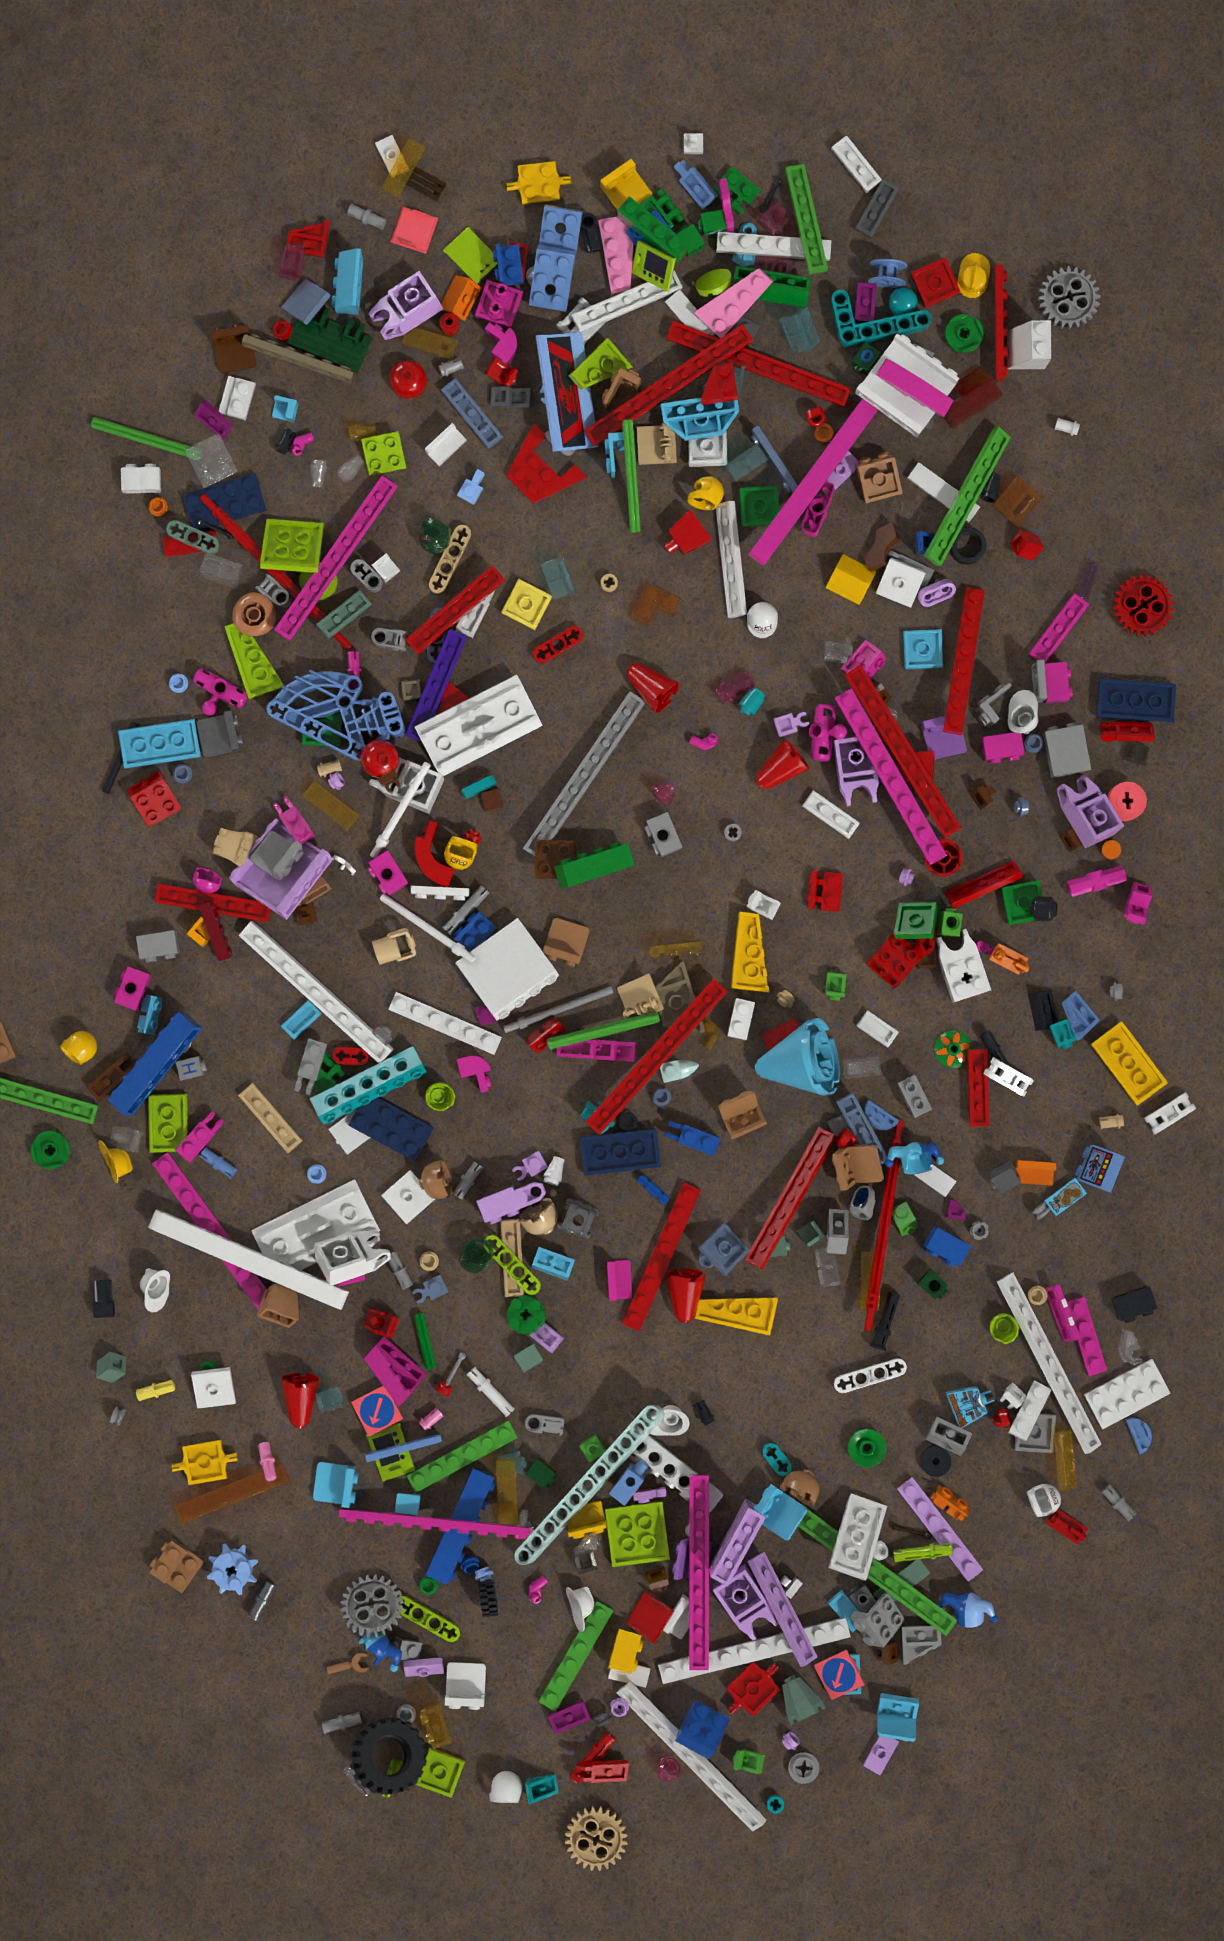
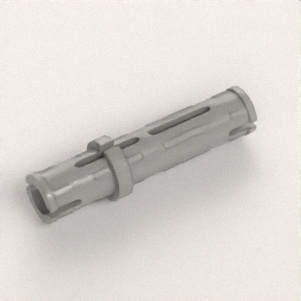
M480 885L457 912L453 913L454 916L442 928L452 935L462 923L466 922L465 919L490 893Z

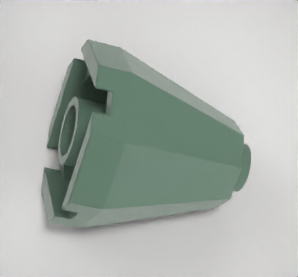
M793 1675L784 1680L786 1683L782 1685L787 1719L791 1726L795 1724L793 1721L795 1719L797 1722H800L818 1713L819 1707L822 1710L826 1709L823 1701L800 1677L796 1678Z

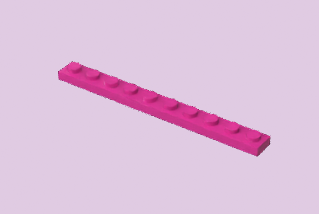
M381 476L320 563L318 573H313L274 629L276 633L289 642L292 640L396 491L397 485Z
M852 688L835 697L836 703L928 864L932 865L946 857L947 854Z
M169 1152L152 1163L197 1226L233 1241ZM222 1260L259 1310L263 1293L267 1289L260 1277L255 1273Z
M690 1475L689 1670H709V1475Z
M339 1509V1517L345 1518L344 1521L356 1522V1519H363V1523L375 1524V1521H382V1525L386 1526L401 1523V1527L412 1528V1525H420L419 1529L431 1530V1526L439 1527L438 1531L447 1532L450 1531V1528L457 1529L458 1533H469V1530L476 1531L477 1535H488V1532L495 1533L496 1537H507V1534H511L516 1539H526V1536L532 1535V1527L358 1509Z

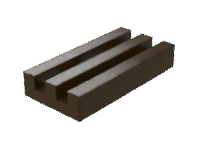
M413 165L407 174V178L403 181L405 185L436 202L446 186V183ZM414 172H415L416 174H418V175H420V176L426 178L427 180H429V181H431V182L437 184L438 186H440V188H437L436 186H434V185H432V184L426 182L425 180H423V179H421V178L415 176V175H414ZM410 179H413L419 182L420 184L430 188L431 190L437 192V194L434 195L433 193L423 189L422 187L411 182Z

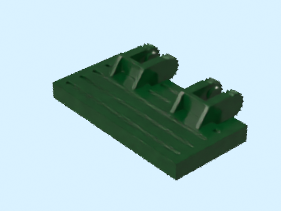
M326 308L319 323L314 321L317 313L307 325L297 319L287 342L288 345L321 359L331 361L335 365L346 366L352 372L358 374L373 340L372 337L364 335L362 342H359L366 324L361 322L355 337H351L349 334L355 321L352 318L349 319L346 328L329 320L327 327H324L331 309Z

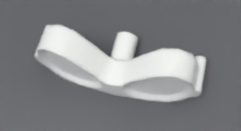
M337 855L333 856V860L335 859L342 863L341 870L346 866L352 873L351 875H354L356 870L350 863Z

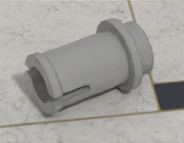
M458 357L446 363L441 362L438 369L442 377H448V374L464 369Z

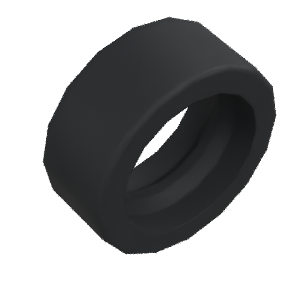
M962 528L950 549V554L960 564H974L985 554L987 548L986 538L976 528ZM964 535L974 536L979 542V550L972 557L962 556L957 550V542Z

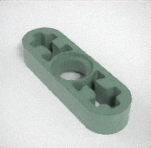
M174 520L167 525L166 530L171 538L212 555L217 553L220 548V544L215 537L182 522ZM179 525L178 528L185 532L184 539H182L183 535L176 532L174 535L171 528ZM192 532L198 534V540L194 543L188 541V535ZM202 536H205L203 540L208 543L213 541L215 548L208 550L207 545L201 543Z

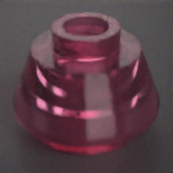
M662 781L653 785L651 791L664 806L671 805L675 797L673 792L676 789L669 782L665 784Z
M665 1756L658 1761L656 1774L661 1781L668 1783L680 1778L682 1773L681 1766L676 1759Z

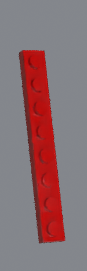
M969 587L965 589L943 732L956 735H962L985 590Z
M820 1127L817 1129L746 1256L745 1261L761 1270L764 1269L837 1138L835 1134Z
M683 1182L623 1319V1325L640 1331L701 1192L700 1189Z

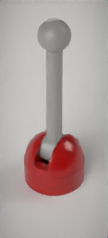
M463 1352L458 1354L459 1359L447 1381L440 1382L435 1389L447 1397L450 1396L452 1391L450 1381L461 1361L466 1358Z

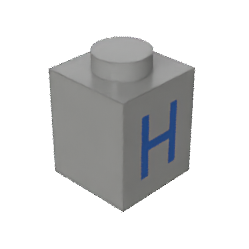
M200 1056L176 1062L180 1081L204 1076V1071H207L205 1060H201Z

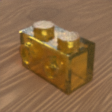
M441 1701L422 1707L419 1716L422 1725H425L427 1729L425 1735L428 1744H431L433 1749L451 1744L453 1738Z

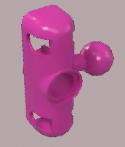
M830 482L824 483L820 489L822 490L820 497L816 494L806 508L807 511L801 524L803 534L808 537L818 536L819 529L827 517V511L832 496L835 493L834 484ZM824 489L828 490L826 495H823ZM816 508H822V511L815 512L814 510ZM805 522L809 525L807 530L803 528Z
M204 668L198 669L194 675V684L213 694L211 699L202 705V711L206 715L215 714L217 711L216 703L219 698L236 708H242L248 699L247 692ZM197 680L204 684L203 687L197 684ZM219 683L226 685V689L222 693H218L215 690L216 685ZM231 699L238 702L237 706L230 702Z
M818 704L815 708L814 723L809 729V735L812 738L810 756L813 760L827 762L831 758L833 738L843 739L847 734V729L844 725H835V706ZM825 709L832 711L831 717L823 716ZM820 746L828 749L826 755L819 754Z

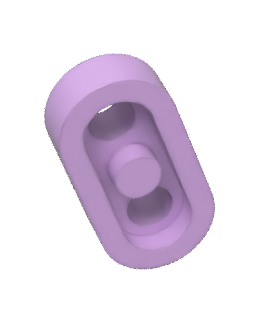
M943 579L922 588L918 593V600L925 607L932 606L952 597L956 587L951 580Z

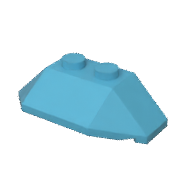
M701 398L662 403L661 410L663 423L682 439L688 441L723 435L739 413L738 400L702 405Z

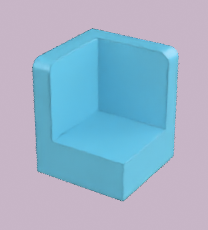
M275 395L272 417L294 422L299 405L297 400Z
M398 1493L395 1513L418 1515L421 1494Z

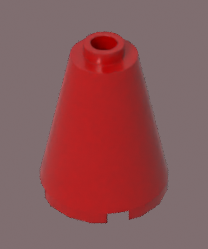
M633 663L627 669L628 680L655 713L664 710L671 703L669 699L672 694L676 696L680 684L677 681L641 663Z
M785 739L756 774L757 779L755 781L761 789L766 788L768 790L806 772L810 767L805 759L799 755V751L794 745Z
M673 1268L667 1272L674 1316L681 1323H689L690 1320L694 1319L705 1283L706 1273L703 1274L702 1270L694 1268H683V1271L677 1272V1268Z
M300 1372L288 1373L282 1376L281 1384L289 1421L295 1428H304L310 1422L320 1378L312 1373H306V1376H299Z

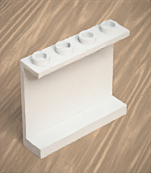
M896 334L894 340L863 383L858 386L855 394L912 435L918 437L935 412L928 407H923L909 396H904L876 376L885 359H889L947 396L957 384L959 378L954 370L944 368L937 358H931L926 355V351L923 348L912 345L908 337Z
M518 918L472 950L470 953L476 956L473 963L464 957L456 962L459 969L496 1020L507 1017L511 1010L522 1006L525 1000L531 996H536L543 987L551 985L560 976Z

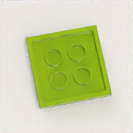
M266 519L260 569L318 573L324 523Z
M662 1501L605 1508L612 1567L670 1560Z

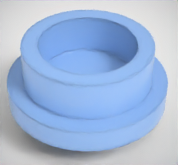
M175 674L169 680V687L176 693H182L188 687V680L182 674Z
M319 1164L312 1165L307 1171L308 1179L316 1184L323 1182L327 1175L326 1169Z
M490 1567L482 1568L475 1572V1580H480V1582L492 1579L491 1575L494 1573L490 1570Z

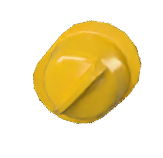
M971 253L961 262L957 284L961 293L968 298L981 296L987 288L990 264L984 255Z
M99 1140L100 1151L109 1166L114 1182L118 1183L119 1177L131 1172L133 1169L130 1157L120 1148L108 1149Z

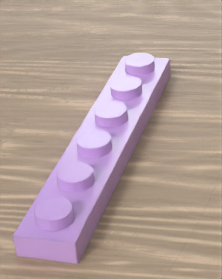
M913 1477L897 1488L939 1544L952 1543L953 1555L949 1557L968 1582L983 1571L982 1567Z
M765 1552L760 1553L747 1562L800 1667L806 1666L816 1659L817 1655Z

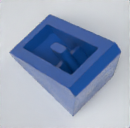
M922 531L916 533L915 555L925 554L935 536L934 533Z

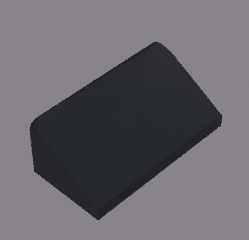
M1051 989L1029 993L1028 998L1035 1031L1050 1029V1025L1058 1023Z

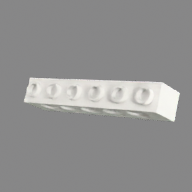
M637 1426V1431L640 1434L643 1433L644 1430ZM648 1435L643 1440L644 1447L640 1450H634V1459L636 1461L643 1459L651 1467L649 1469L651 1473L657 1477L661 1475L666 1479L664 1481L665 1484L672 1489L676 1487L681 1491L679 1494L689 1501L690 1482L688 1485L683 1486L679 1483V1479L682 1476H687L690 1479V1475L699 1474ZM628 1437L624 1440L627 1448L631 1446V1440ZM657 1452L660 1458L653 1462L648 1458L649 1454ZM672 1464L675 1467L674 1472L666 1473L664 1471L665 1465ZM709 1483V1513L723 1497V1493L711 1483Z

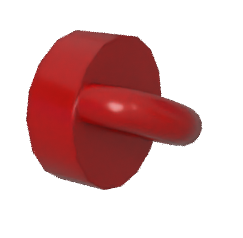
M820 406L810 409L804 414L809 425L814 427L822 425L826 419L824 411ZM821 418L819 421L813 422L814 419Z
M848 1128L842 1129L836 1138V1144L840 1147L853 1146L857 1142L856 1137L852 1135V1131Z
M999 1409V1412L994 1414L992 1422L996 1427H1011L1012 1422L1008 1409Z

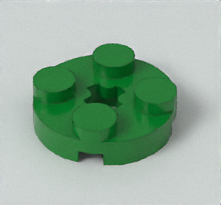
M967 314L957 315L950 320L946 327V343L956 353H970L980 345L984 333L983 327L975 317L973 318ZM962 329L965 332H969L966 339L959 336Z
M56 1131L43 1132L32 1143L31 1156L34 1162L42 1168L57 1169L69 1159L71 1150L69 1141L63 1134ZM49 1145L56 1149L52 1156H50V1153H46Z
M532 1296L515 1298L511 1301L507 1311L509 1326L523 1335L534 1334L544 1325L546 1310L541 1302ZM528 1310L531 1317H527V1320H524L522 1314Z

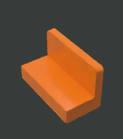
M456 275L441 303L443 307L441 311L453 313L459 320L465 321L482 287L470 278Z
M1015 1161V1168L1020 1175L1021 1184L1053 1185L1056 1163Z

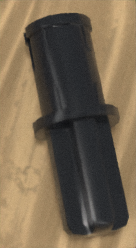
M991 1030L982 1033L980 1038L992 1058L995 1057L1007 1064V1060L1000 1049L1001 1045L996 1042Z

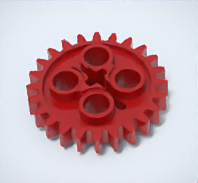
M1140 574L1138 580L1135 576H1132L1131 582L1125 580V586L1120 585L1118 587L1121 592L1116 591L1114 593L1118 598L1112 600L1113 603L1117 604L1112 607V610L1117 611L1113 617L1120 618L1117 624H1124L1122 630L1128 627L1130 628L1129 634L1136 631V637H1138L1143 632L1144 637H1147L1148 631L1153 636L1155 629L1160 632L1162 631L1161 625L1164 627L1168 625L1166 620L1172 619L1168 613L1174 612V609L1170 608V606L1175 604V602L1169 601L1173 594L1166 593L1170 588L1162 587L1164 581L1158 584V577L1151 581L1150 575L1144 579L1143 575ZM1142 588H1146L1149 590V597H1145L1142 595ZM1153 596H1157V599L1149 603L1145 608H1142L1132 616L1129 615L1141 603L1143 604ZM1126 599L1133 600V608H1129L1126 605ZM1153 604L1160 606L1161 611L1159 613L1153 611ZM1137 615H1143L1145 623H1139Z

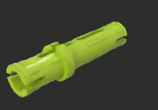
M932 1543L924 1547L894 1550L895 1562L923 1558L936 1559V1557L953 1555L952 1543L940 1545Z

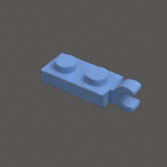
M684 160L676 163L674 168L682 176L679 182L702 209H706L718 195L695 167L689 169L688 164Z

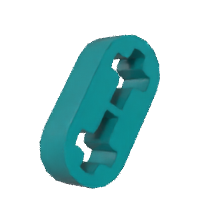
M491 775L462 789L461 793L464 799L471 798L497 784L494 775Z
M772 1442L765 1444L762 1452L774 1471L780 1476L789 1474L792 1466L781 1449ZM768 1447L776 1448L774 1451L777 1456L776 1459L771 1454L766 1455ZM778 1460H780L783 1464H788L786 1466L787 1471L784 1472L783 1470H778L780 1467L777 1463Z

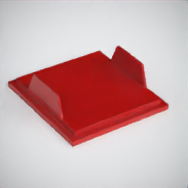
M645 1590L625 1624L655 1645L673 1615L674 1610Z

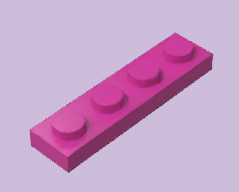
M1085 1297L1067 1301L1080 1337L1077 1341L1088 1376L1107 1371Z

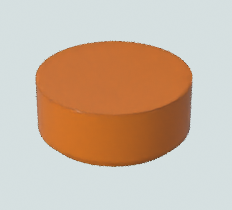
M826 423L817 426L814 432L816 440L820 443H828L834 435L833 428Z
M1109 840L1102 845L1101 853L1104 858L1113 860L1120 855L1121 846L1118 842Z

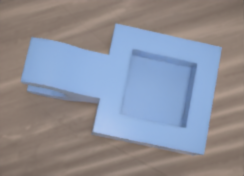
M477 469L472 481L466 479L457 496L475 505L483 490L479 484L485 475L484 472Z

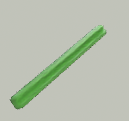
M94 417L91 422V427L189 458L199 460L201 455L200 449Z
M625 419L622 423L630 531L635 533L640 532L641 529L633 420Z
M655 1011L548 1038L547 1043L549 1049L552 1050L659 1023L660 1018L658 1012Z

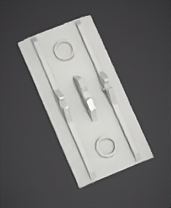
M516 674L414 727L437 772L445 776L541 727L542 723Z
M354 1179L251 1231L262 1254L303 1270L317 1263L315 1259L316 1243L348 1232L352 1234L359 1231L372 1230L379 1232L380 1229Z

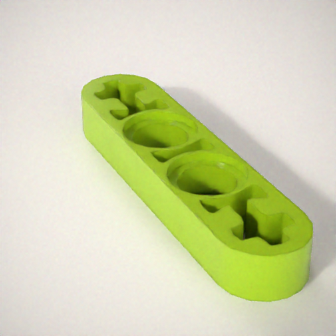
M489 1235L484 1240L486 1251L527 1294L534 1295L538 1293L541 1284L536 1276L498 1236ZM496 1239V1246L500 1248L502 1245L505 1249L501 1250L496 1256L494 1252L497 1250L494 1247H488V1240ZM503 1252L511 1255L509 1263H503L500 1260V1255ZM520 1266L524 1269L522 1277L514 1275L513 1270L515 1267ZM527 1274L531 1276L528 1278L531 1283L534 1281L537 1283L535 1291L527 1289L529 1285L526 1281L524 1284L520 1282L525 1279Z
M401 1594L399 1598L405 1600L404 1604L409 1607L410 1603L413 1604L409 1614L405 1613L407 1611L405 1607H403L404 1611H399L402 1616L448 1642H454L459 1638V1626L408 1596ZM420 1608L424 1615L422 1618L417 1619L412 1614L413 1610ZM438 1618L440 1626L432 1628L429 1624L430 1619ZM444 1622L447 1624L445 1628L448 1630L455 1629L456 1636L448 1637V1632L444 1629L443 1633L439 1632Z

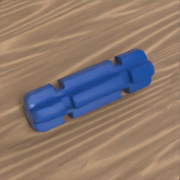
M642 1174L637 1179V1182L644 1186L654 1198H658L662 1205H665L670 1200V1197L666 1193L663 1194L656 1184L649 1181L645 1174Z

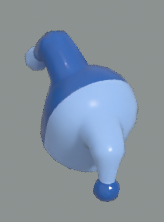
M967 1592L960 1596L953 1593H945L938 1605L943 1610H945L944 1606L946 1605L953 1607L954 1618L957 1619L956 1623L962 1627L972 1628L981 1625L984 1622V1612L990 1616L991 1622L996 1623L998 1621V1616L995 1615L992 1603L982 1600L975 1593Z

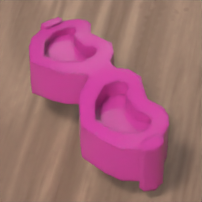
M981 940L975 943L978 952L985 953L988 951L989 956L992 955L995 947H989L988 944Z

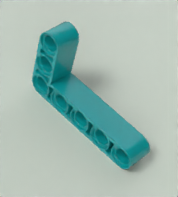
M837 290L831 298V308L838 339L845 348L863 345L865 342L868 344L891 339L896 334L901 336L923 332L929 328L932 320L928 311L921 310L855 325L847 292ZM842 297L845 302L838 304L835 302V298ZM845 315L849 321L843 323L839 320V317ZM923 317L926 319L927 323L925 325H921L918 323L917 319ZM899 322H906L908 324V328H901L899 326ZM886 325L889 327L890 331L888 333H884L881 331L880 327ZM862 330H869L871 336H863ZM851 334L853 339L846 341L843 335Z

